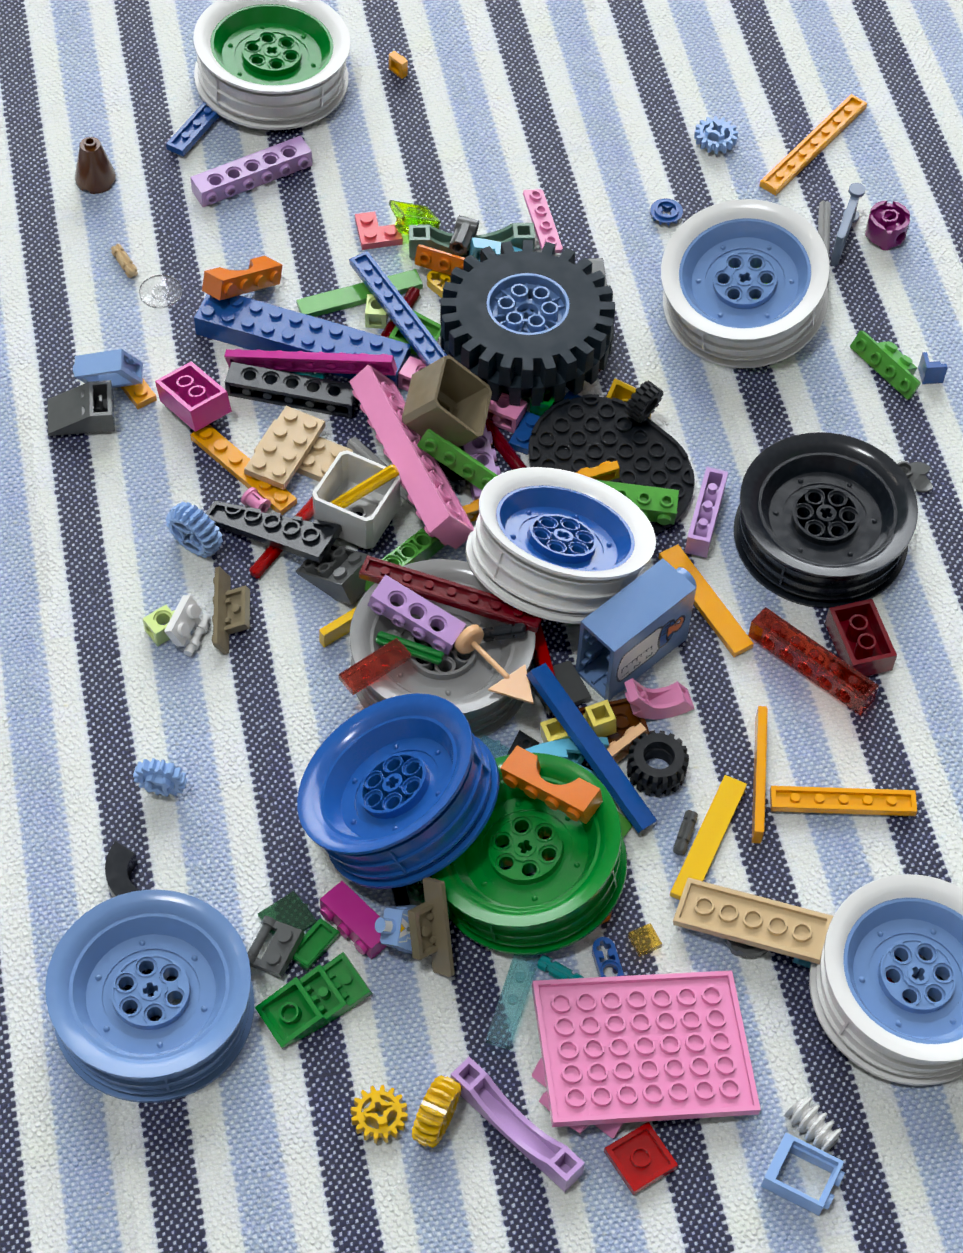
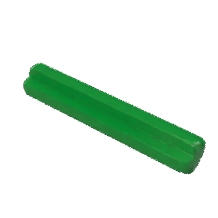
M383 631L377 634L376 643L437 665L443 661L444 653L439 650Z

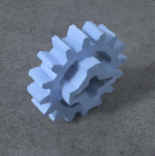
M714 116L713 120L706 117V122L700 120V124L696 125L694 133L696 145L701 144V150L707 148V153H710L712 150L715 154H718V151L726 153V149L732 150L733 145L736 146L738 137L736 125L731 126L732 121L725 122L724 117L721 120H718L717 116Z
M152 758L151 762L147 759H144L143 763L138 762L133 774L134 782L139 783L140 788H145L146 792H155L156 795L161 794L166 797L169 794L177 796V793L182 794L188 779L186 778L187 774L181 772V767L176 768L174 763H165V760L160 762L155 758Z

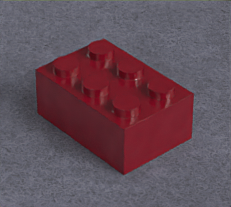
M873 599L829 608L825 625L848 680L893 670L897 654Z

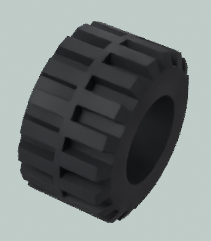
M655 730L650 731L649 735L643 733L640 735V739L636 738L633 741V745L630 746L626 767L627 776L630 777L632 786L637 785L636 789L639 792L644 790L645 795L650 796L653 793L655 797H660L662 793L665 796L670 795L671 790L676 792L679 789V785L682 786L684 783L689 762L686 745L682 746L683 741L680 738L674 739V734L666 735L665 731L661 730L660 733H655ZM653 758L662 759L669 764V767L656 769L649 766L646 761Z

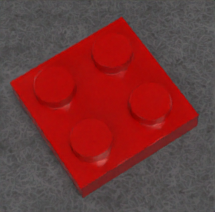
M649 1122L604 1148V1153L633 1195L678 1168L677 1162Z

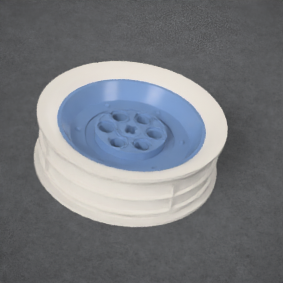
M755 199L731 200L712 205L697 212L675 231L663 254L661 264V280L664 289L663 309L668 326L677 340L690 352L701 359L720 366L756 368L777 363L794 355L815 336L822 325L827 311V284L830 268L825 244L816 229L805 218L793 210L773 202Z
M903 874L880 878L860 887L841 904L834 914L826 934L820 964L811 962L809 973L810 995L822 1028L833 1044L848 1059L875 1076L895 1083L913 1086L936 1085L963 1076V889L947 881L930 876ZM919 955L924 956L926 960L921 959ZM894 956L899 957L903 962L898 961ZM936 975L941 976L943 980L938 979ZM886 977L891 978L894 983L889 982ZM928 996L933 997L936 1002L931 1001ZM903 997L908 998L911 1003H907Z

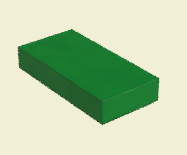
M320 918L305 934L292 960L308 972L337 940L340 932Z

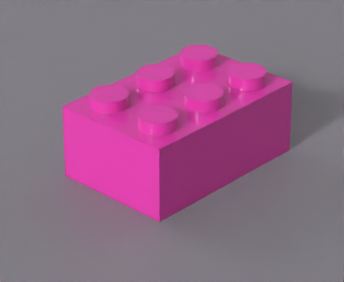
M192 361L155 381L160 402L195 432L232 412L227 391Z

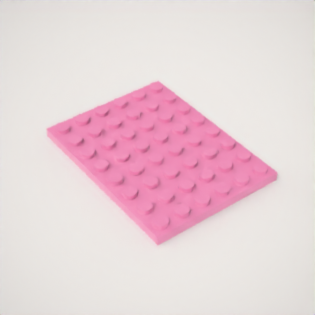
M732 970L535 980L532 982L531 986L552 1127L759 1115L761 1109Z

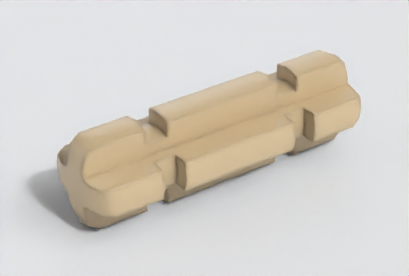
M120 244L112 246L111 253L125 271V274L129 278L137 276V268L132 264L133 262L128 254L123 251V247Z

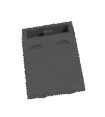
M111 380L87 382L48 399V436L115 431L114 395Z
M332 545L320 563L306 559L296 570V573L336 601L353 605L365 592L366 580L359 578V572L367 555H371Z

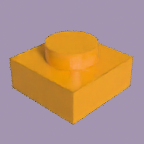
M393 51L389 54V70L403 79L408 75V61L404 56Z

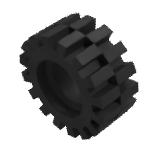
M649 380L645 381L640 385V388L636 389L635 393H632L631 399H628V404L625 405L624 412L638 423L644 422L646 418L650 417L651 413L653 414L654 409L658 407V403L662 400L663 391Z

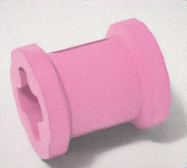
M254 487L249 488L241 498V503L251 508L261 509L263 513H266L271 505V501L261 497L258 494V490Z

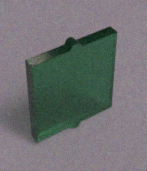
M292 891L258 913L261 921L264 916H269L276 921L301 929L303 932L317 922L308 910V904L303 903L295 891ZM271 930L270 933L274 936L276 931Z

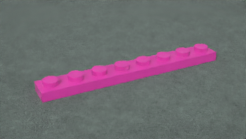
M226 349L224 355L229 368L231 362L278 371L358 374L367 365H370L383 375H396L397 372L393 355Z

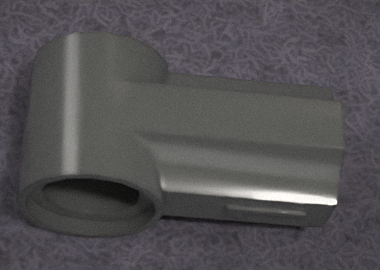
M461 215L458 216L454 234L449 245V249L454 254L461 255L467 252L472 237H476L479 220Z

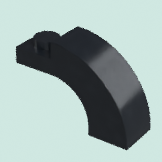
M116 841L110 848L105 862V875L112 898L133 891H141L130 882L131 873L138 865L136 854Z

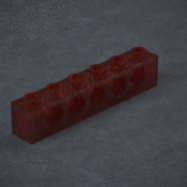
M767 607L751 621L748 636L859 715H862L875 700L879 685Z

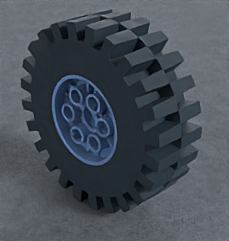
M523 240L522 251L517 252L514 251L511 241L502 242L500 255H496L490 246L481 249L480 261L472 255L466 257L463 263V270L455 267L451 272L450 282H445L443 298H441L440 302L441 348L447 355L453 357L490 386L492 391L491 400L498 402L501 394L505 391L509 392V405L520 406L521 395L530 394L532 406H541L544 393L549 389L550 396L554 398V403L564 400L566 387L574 395L581 393L584 380L592 385L598 379L599 369L604 370L607 366L608 354H611L615 317V302H612V288L610 285L605 286V276L600 270L592 273V262L587 258H583L575 264V251L566 248L558 257L555 256V244L545 242L542 252L533 251V240Z

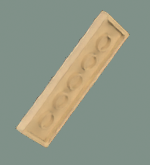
M687 878L673 918V925L820 964L826 934L833 916Z

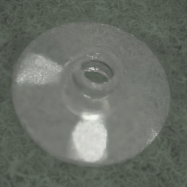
M155 275L147 278L141 284L139 295L142 302L147 306L161 309L170 307L178 302L182 295V288L180 283L171 276Z

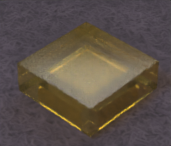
M651 923L628 932V938L639 957L662 947V942Z

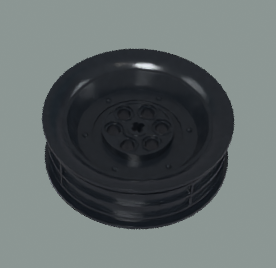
M814 432L794 435L766 448L748 467L742 481L740 504L734 519L735 546L746 569L766 589L796 604L829 609L872 599L885 591L895 581L903 568L908 552V544L916 529L918 505L915 491L904 471L891 457L875 446L857 438L836 433Z

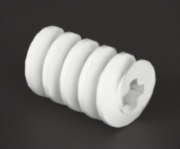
M812 1097L800 1099L786 1111L784 1117L792 1116L790 1123L792 1125L799 1124L798 1132L803 1133L807 1131L805 1140L810 1141L814 1139L812 1146L816 1148L822 1147V1151L828 1152L839 1140L842 1129L839 1128L834 1131L831 1129L834 1120L827 1123L824 1122L827 1113L817 1114L820 1107L819 1104L813 1107L809 1106L813 1099Z

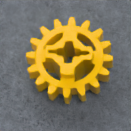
M381 1085L379 1091H376L375 1087L371 1086L370 1093L364 1090L361 1091L362 1099L354 1098V1105L356 1107H351V1115H353L351 1123L352 1125H357V1134L364 1132L365 1141L371 1136L374 1138L375 1144H377L379 1138H383L384 1142L387 1143L389 1135H392L394 1138L398 1137L397 1129L404 1131L405 1124L403 1122L408 1120V1114L405 1113L407 1111V1103H401L403 1101L401 1094L396 1097L394 1096V1088L386 1092L384 1085ZM369 1102H371L370 1105H369V1107L364 1109V1107H365ZM376 1112H380L383 1116L378 1117ZM395 1119V1121L390 1126H388L390 1120Z

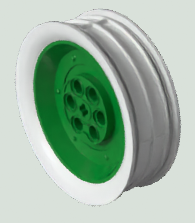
M217 0L201 14L196 23L194 47L197 53V61L194 69V80L197 91L202 100L213 111L229 121L246 127L264 130L299 128L326 117L342 102L348 88L346 60L350 51V35L340 15L323 1Z

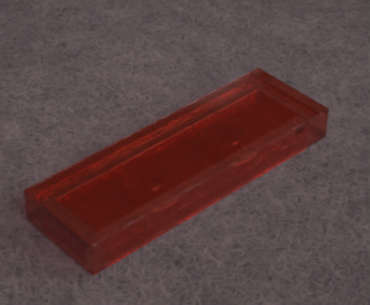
M395 638L338 674L339 680L354 695L411 659V653L398 638Z

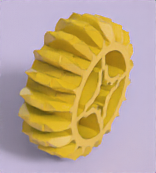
M442 1075L434 1079L416 1114L412 1128L413 1140L425 1147L429 1146L431 1148L439 1144L450 1125L461 1095L460 1083L448 1076L444 1077Z

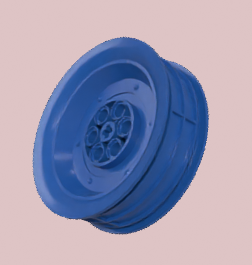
M430 694L399 695L384 699L359 711L335 729L321 744L311 758L301 779L297 798L298 816L306 834L317 845L327 851L335 868L346 879L368 888L389 889L402 887L421 881L442 870L456 860L476 840L493 812L499 791V771L491 751L479 738L474 736L467 718L452 702Z

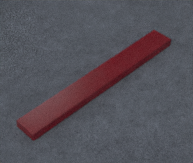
M368 555L359 572V578L377 584L381 582L386 574L425 599L502 623L513 624V626L517 623H525L527 630L531 632H538L543 619L509 605L494 594Z

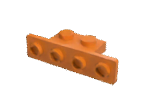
M418 245L414 263L424 268L451 275L455 267L463 270L465 258L424 245Z

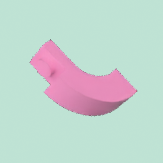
M633 678L624 682L627 689L625 696L630 703L633 714L637 717L665 719L695 709L688 689L678 681L657 689L646 688Z

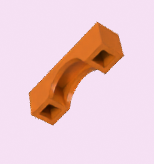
M267 256L250 259L249 269L229 270L221 267L204 271L202 291L218 300H223L279 285L283 265Z
M518 745L500 767L503 781L509 787H517L523 790L530 798L542 800L549 808L553 810L559 809L574 821L579 820L587 824L603 802L600 788L581 778L563 785L546 782L540 777L541 768L538 756Z

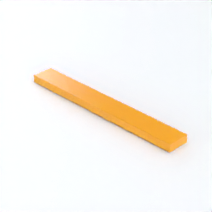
M852 94L849 95L760 181L759 186L776 196L866 109L867 102Z

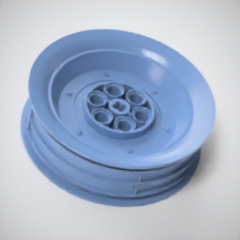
M169 890L133 891L118 895L96 905L83 914L66 931L59 941L48 966L45 987L46 1004L62 1054L75 1073L86 1083L102 1093L117 1099L139 1103H158L182 1098L197 1092L220 1077L231 1066L243 1049L252 1027L254 993L251 982L250 962L240 935L229 920L217 909L196 897ZM146 969L153 970L150 974H142ZM170 976L177 977V979L174 981H166V979ZM126 985L133 986L130 990H122ZM175 999L181 1000V1003L177 1005L170 1004ZM128 1009H137L133 1014L125 1013ZM153 1016H161V1019L158 1021H150V1018Z

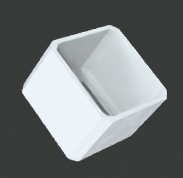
M348 450L340 452L312 493L314 519L340 524L342 532L338 536L339 538L364 549L373 548L400 508V476L398 475L343 509L330 502L383 470L386 466ZM356 512H361L363 515L360 516V515H357V514H355V513H356Z

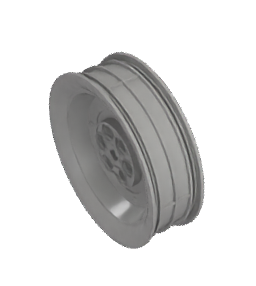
M431 559L404 566L493 594L477 579L468 562ZM374 583L368 589L354 611L350 626L351 678L356 695L364 709L384 699L399 695L415 693L436 695L452 702L461 710L470 724L472 733L479 739L497 731L514 717L524 701L488 691L490 687L504 679V677L476 650L468 654H461L453 647L449 655L444 653L442 663L437 665L377 644V634L383 631L416 643H424L421 645L433 648L426 641L415 638L405 628L394 625L387 617L374 613L368 606L372 593L379 584ZM428 600L466 623L464 629L474 624L479 625L482 629L493 627L494 629L495 626L509 625ZM390 602L393 606H400L397 602ZM411 614L413 618L420 619L418 615ZM431 627L434 631H440L438 627ZM527 630L525 637L516 638L514 636L511 639L497 641L494 638V641L485 642L482 640L480 646L509 675L523 665H526L527 673L533 670L532 658L535 650V632Z

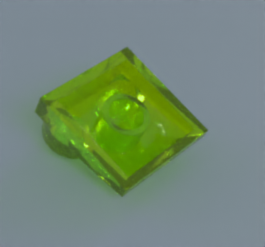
M394 200L389 201V206L397 218L395 227L399 233L409 235V225H431L439 229L441 221L428 206Z

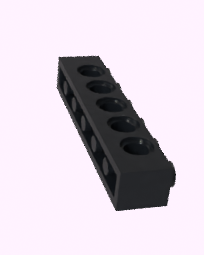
M231 362L225 379V390L228 396L353 419L358 399L352 393L353 388L350 383L278 371L266 367L251 366L244 363Z

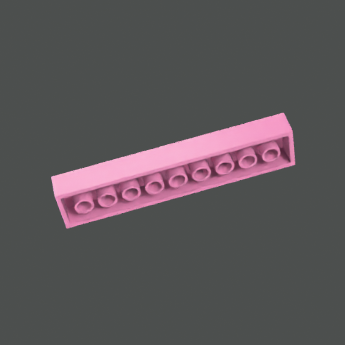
M367 365L349 381L353 388L352 393L360 401L361 410L368 416V424L376 431V439L384 446V454L399 470L400 484L407 490L409 501L416 507V515L424 522L426 533L432 538L434 536L438 538L443 545H450L457 549L467 541L470 532L474 531V527L438 461L417 446L422 437L402 422L405 401L395 382L370 365Z

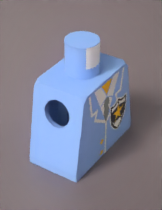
M416 905L386 907L383 918L380 917L375 922V930L381 933V944L404 953L412 954L408 910L416 907Z

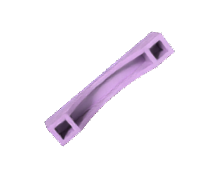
M470 1057L451 1073L450 1078L461 1085L460 1096L560 1189L566 1192L583 1174L585 1162L565 1144L550 1137L528 1120L506 1098L488 1073Z

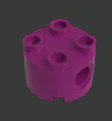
M881 201L876 203L870 210L865 236L882 250H890L891 247L900 245L906 238L910 223V212L899 202L893 201L891 204L887 203L888 201Z

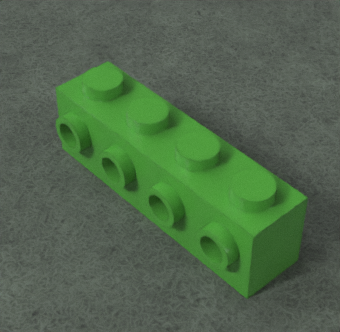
M597 480L614 488L640 508L649 521L658 522L661 525L675 523L679 490Z

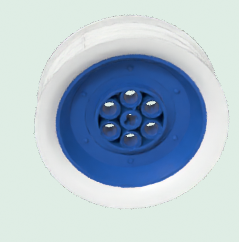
M542 467L520 468L494 477L483 488L479 499V515L474 531L470 532L466 543V557L477 579L490 592L509 605L547 620L581 624L584 618L643 574L644 566L648 564L653 556L656 538L653 527L646 515L630 499L614 488L593 478L566 470Z

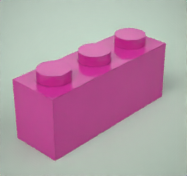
M340 881L320 898L321 915L328 922L332 921L344 938L349 937L354 942V946L362 955L366 954L372 960L387 947L381 944V933L375 930V922L380 916L343 881Z

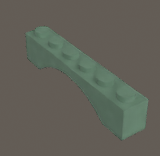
M512 223L495 232L476 235L475 238L501 243L511 241L512 246L522 249L523 240H533L534 251V223ZM409 225V258H415L418 245L457 255L449 249L453 234L439 230L431 225ZM469 247L466 253L457 256L468 257Z

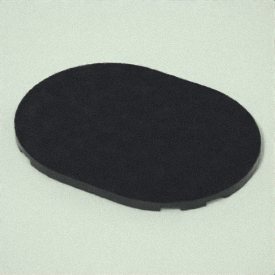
M586 394L572 399L567 398L546 410L538 419L531 432L528 446L530 468H554L576 473L582 468H593L606 461H617L620 467V478L611 480V482L679 490L675 523L661 525L658 522L650 521L655 536L673 527L684 516L693 496L695 484L694 471L683 447L652 420L646 418L644 422L638 423L624 412L625 405L628 403L614 397L612 399L601 397L598 394Z

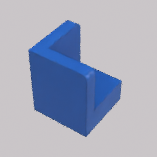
M922 352L918 366L922 384L943 383L948 369L947 364H941L940 361L930 362L927 352Z

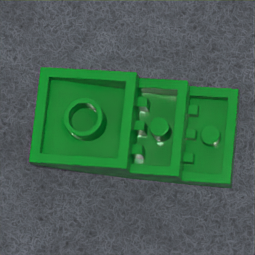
M342 952L323 967L319 964L302 978L298 979L295 977L258 1004L255 1009L283 1049L329 1024L373 993L347 955Z

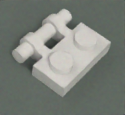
M183 595L164 632L176 646H184L185 644L184 654L192 656L201 644L200 639L202 635L207 633L211 618L208 615H202L200 619L199 615L202 609L190 595Z

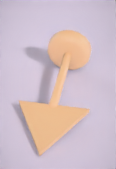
M477 624L464 629L455 641V649L461 654H468L476 650L504 677V679L490 687L488 691L533 704L530 684L526 676V665H523L509 675L480 646L484 637L483 629Z

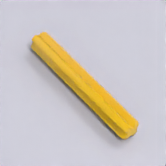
M389 465L330 503L344 509L397 477L399 470L395 465Z

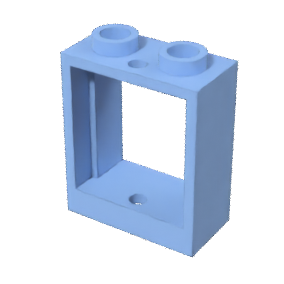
M123 349L75 356L73 373L74 377L83 383L111 380L112 388L142 384L143 363Z
M785 1133L765 1174L761 1187L820 1216L823 1208L829 1209L835 1196L830 1193L833 1185L839 1187L845 1172L841 1171L844 1161ZM789 1152L831 1173L819 1201L777 1180Z

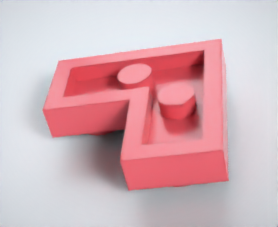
M375 211L355 214V222L362 250L403 245L399 224L378 226Z

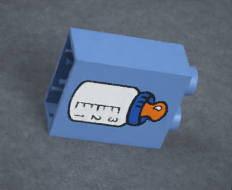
M662 558L581 621L575 669L579 676L605 700H611L626 688L624 682L632 678L636 680L687 639L697 587L693 576L682 567L675 569Z

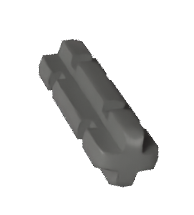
M691 810L685 812L673 846L675 854L685 855L697 821V812Z

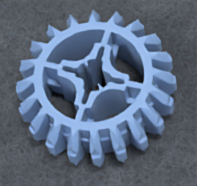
M181 502L174 506L167 514L166 525L170 529L169 532L173 534L174 539L186 550L203 558L210 557L219 550L223 542L222 534L219 532V527L214 524L215 521L211 520L209 515L204 513L203 509L200 510L196 505H192L189 502Z

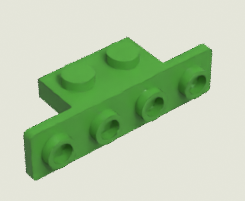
M859 331L850 348L906 399H911L921 384L913 376L917 367L912 363V359L897 350L898 347L894 343L889 341L877 343L866 332Z
M427 429L417 444L420 449L480 490H483L490 480L498 476L478 460L430 429Z

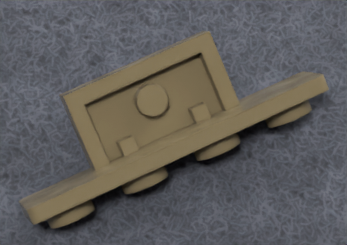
M219 566L215 568V577L213 578L214 615L212 616V643L215 648L225 655L229 653V635L250 629V589L245 585L230 590L231 578Z
M427 877L423 879L425 902L408 910L412 955L414 959L418 960L431 955L433 972L451 977L455 973L444 881Z

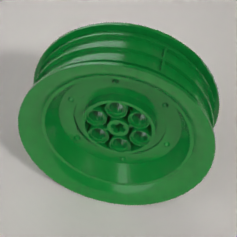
M544 753L533 754L538 756L541 768L540 777L546 782L563 785L581 778L600 788L603 802L588 823L585 824L579 820L574 821L559 809L553 810L549 808L542 800L530 798L523 790L517 787H509L503 781L500 769L509 755L495 758L499 771V791L493 812L487 824L465 852L448 866L431 875L433 879L441 880L445 883L448 917L453 924L474 942L491 950L506 954H544L560 950L583 939L602 924L618 902L626 880V847L621 834L618 811L608 790L598 778L579 764L559 756ZM545 836H551L548 839H542ZM502 845H508L504 848H499ZM550 857H553V858H554V859L551 860V861H545L546 859H548V858H550ZM506 866H512L510 869H503ZM528 873H535L532 876H526Z

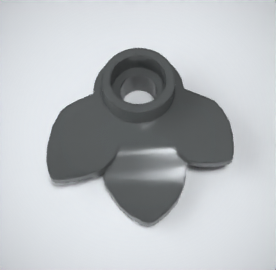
M901 461L898 463L910 480L915 492L925 493L933 489L931 481L926 477L931 468L929 465L922 462L910 464L909 462Z

